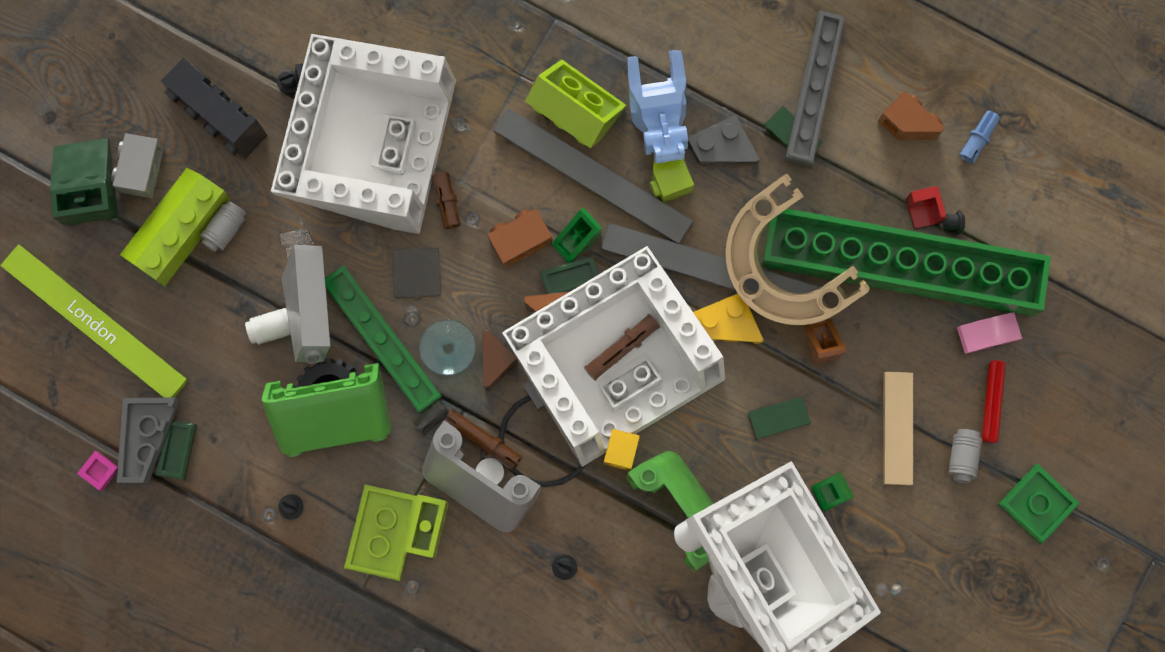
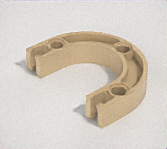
M785 174L747 202L736 216L726 242L727 270L739 296L760 315L783 324H813L839 313L868 293L870 288L863 280L859 283L861 285L859 290L850 295H845L839 285L850 276L853 280L858 278V271L854 265L823 287L806 293H794L783 290L766 277L758 259V243L761 233L774 217L804 197L799 189L796 188L793 190V198L783 204L779 203L778 199L773 195V191L783 183L786 187L791 184L790 181L792 179L788 174ZM761 199H766L771 203L772 210L770 214L760 212L758 203ZM749 278L755 279L759 284V290L756 292L749 291L746 287V280ZM828 292L835 293L839 298V303L834 306L828 305L824 300V294Z

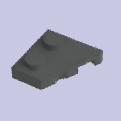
M736 115L688 137V145L699 165H712L713 163H721L723 165L750 163V165H755L760 161Z

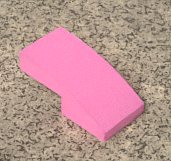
M1014 312L957 327L965 354L1022 339Z

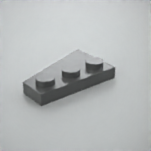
M123 398L117 483L149 484L178 407L179 398Z

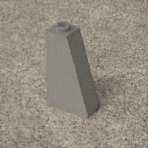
M294 245L281 280L295 362H306L309 364L324 362L330 348L322 246Z

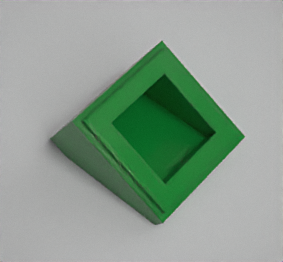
M841 472L811 486L824 512L854 497Z

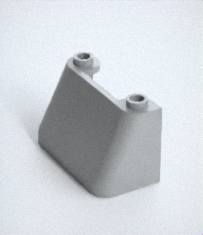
M443 421L435 432L422 466L424 478L497 530L506 533L514 531L541 494V486L528 477L517 475L512 477L502 489L461 461L465 456L460 451L462 436L455 427Z

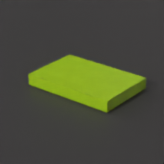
M365 484L344 568L401 581L407 552L404 551L418 496Z

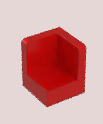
M938 186L912 191L907 196L906 203L914 229L938 225L945 220L946 213Z

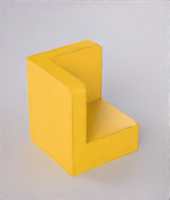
M613 429L603 464L631 471L640 436Z

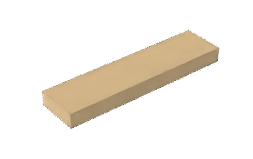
M883 373V485H913V373Z

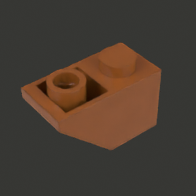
M906 91L882 113L878 120L897 140H936L945 129L937 115L929 113L922 107L921 101L916 96L909 95Z

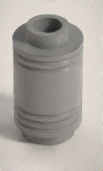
M230 201L222 204L200 234L204 239L201 243L213 252H216L217 249L224 251L226 245L229 244L246 220L244 218L246 212Z
M958 429L957 434L953 435L948 475L953 476V481L968 484L971 479H977L982 438H980L979 432L969 429Z

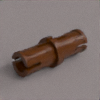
M439 172L432 175L437 195L435 199L436 206L440 208L443 228L446 230L454 229L461 226L456 207L457 196L453 194L449 172Z

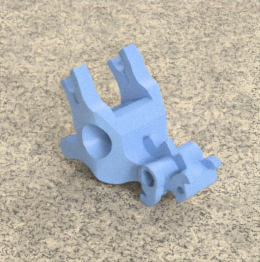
M681 50L668 51L671 78H667L666 82L641 85L638 57H628L631 119L634 125L643 132L645 154L651 155V152H654L655 163L684 159L685 149L688 148L686 126H681L686 116L687 104L685 98L686 76Z

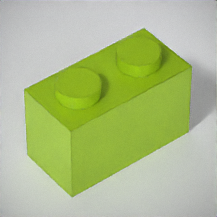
M418 495L404 552L436 559L449 506L447 501Z

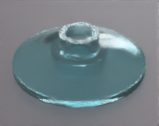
M440 320L433 323L425 330L420 340V355L423 362L430 370L441 375H454L462 372L470 365L475 356L476 343L472 332L468 327L456 320ZM448 344L454 347L453 352L450 354H446L443 351L444 347Z

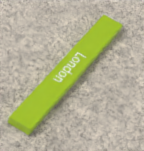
M18 244L0 265L164 398H175L189 381L21 245Z

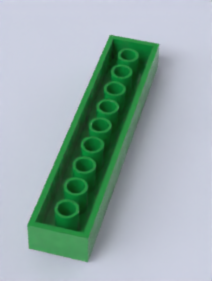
M786 209L767 224L760 266L762 268L833 280L854 265L858 271V278L853 280L850 276L843 282L860 285L859 283L864 280L869 287L1035 317L1044 311L1051 256Z

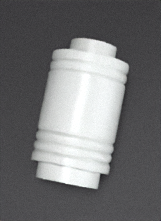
M286 308L262 314L258 317H252L249 322L245 323L247 334L252 344L257 343L260 345L291 335Z

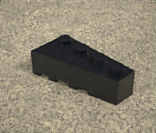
M185 58L161 80L162 84L166 87L164 93L174 103L181 101L186 106L183 110L193 120L196 121L200 118L205 123L203 128L212 137L216 138L219 135L225 141L223 146L234 156L239 153L246 159L268 136L253 115H248L235 100L230 102L231 99L217 85L212 86L211 81Z

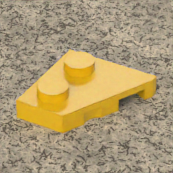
M739 294L693 312L712 341L754 342V344H760L764 341L749 306Z

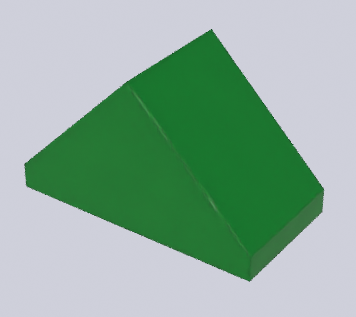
M581 208L551 244L570 263L601 238L602 228L584 208Z

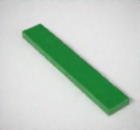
M341 266L325 278L326 289L419 414L442 398L440 393L345 266Z

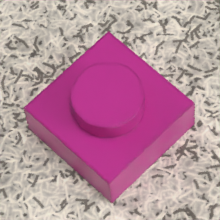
M94 451L77 474L99 491H103L118 472V466L101 453Z

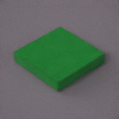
M1037 463L997 505L1040 545L1048 539L1080 503Z

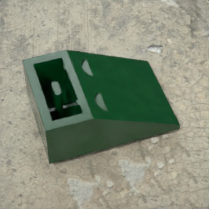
M109 138L54 146L50 184L52 216L63 226L118 217L116 192L111 181L113 166Z

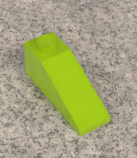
M654 158L652 181L649 182L654 197L659 196L660 200L665 203L693 192L694 183L684 159L655 163Z

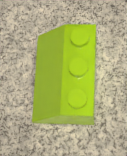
M560 60L538 75L525 100L537 113L549 118L558 128L567 131L579 143L587 145L589 148H592L602 140L627 106L563 60Z

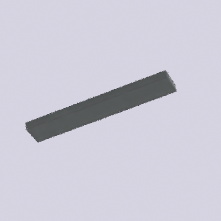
M821 10L818 12L785 160L810 167L814 162L845 16Z

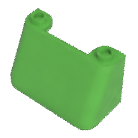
M379 363L365 365V373L356 377V372L350 373L348 379L294 388L293 383L287 384L286 389L282 388L280 381L266 383L262 403L280 453L286 454L288 457H295L305 451L366 440L377 442L386 439L387 435L392 431V423Z
M665 451L638 465L628 472L626 477L633 490L639 488L646 492L652 491L654 494L666 486L688 518L714 504L682 458L672 451ZM703 546L693 552L685 551L687 557L683 561L691 572L697 571L709 562Z

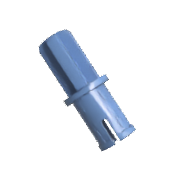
M986 111L977 128L969 133L970 138L960 152L959 157L971 164L976 162L985 144L990 142L989 136L999 122L998 114Z

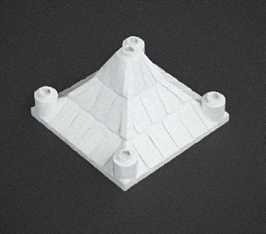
M792 461L698 512L675 527V541L680 548L687 552H693L703 546L707 553L713 574L708 584L707 601L710 609L717 617L729 624L740 628L743 627L760 645L763 652H829L881 613Z

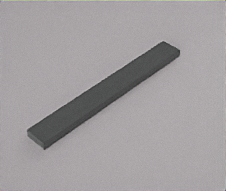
M509 108L493 129L494 133L671 242L680 244L693 223V220Z
M609 223L601 251L628 258L648 246L663 270L737 292L727 270L726 258ZM763 270L766 277L773 284L789 292L806 293L821 288ZM749 278L746 280V287L749 291L756 292L759 290V284L755 279Z

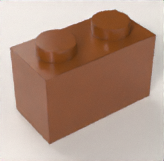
M526 209L518 213L514 221L505 224V222L499 223L490 230L491 233L487 234L488 240L504 269L553 242L552 235L537 209L532 211Z

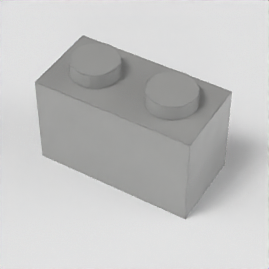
M125 133L124 140L118 146V165L112 171L111 181L113 187L123 194L153 199L165 148L164 145L156 138Z

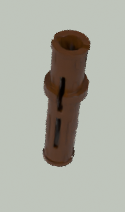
M648 314L631 330L629 328L624 331L625 335L587 366H584V369L596 381L597 378L635 347L637 349L642 346L641 342L657 329H660V325L651 314Z
M454 409L447 414L450 418H445L444 421L455 427L461 436L485 451L487 457H494L510 468L511 471L518 466L517 462L521 461L522 455L504 445L502 439L492 437Z

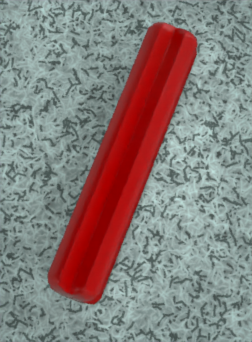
M1000 360L990 361L988 368L982 441L987 443H996L999 440L1006 367L1005 362Z

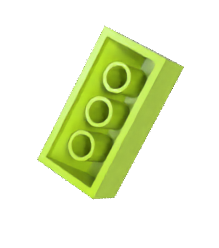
M186 168L124 248L120 256L165 287L202 239L200 234L215 213H217L222 204H226L231 198L223 189L210 180Z

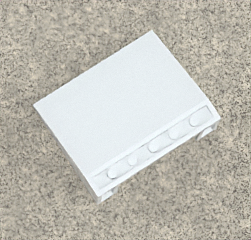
M311 34L271 192L280 197L390 229L420 234L431 189L432 175L435 172L456 84V79L446 58Z
M648 246L502 332L582 467L606 453L613 429L637 434L725 380L722 354ZM648 314H651L661 328L641 342L642 346L637 349L635 347L594 381L586 372L584 366H587L625 335L624 331L629 328L631 330Z

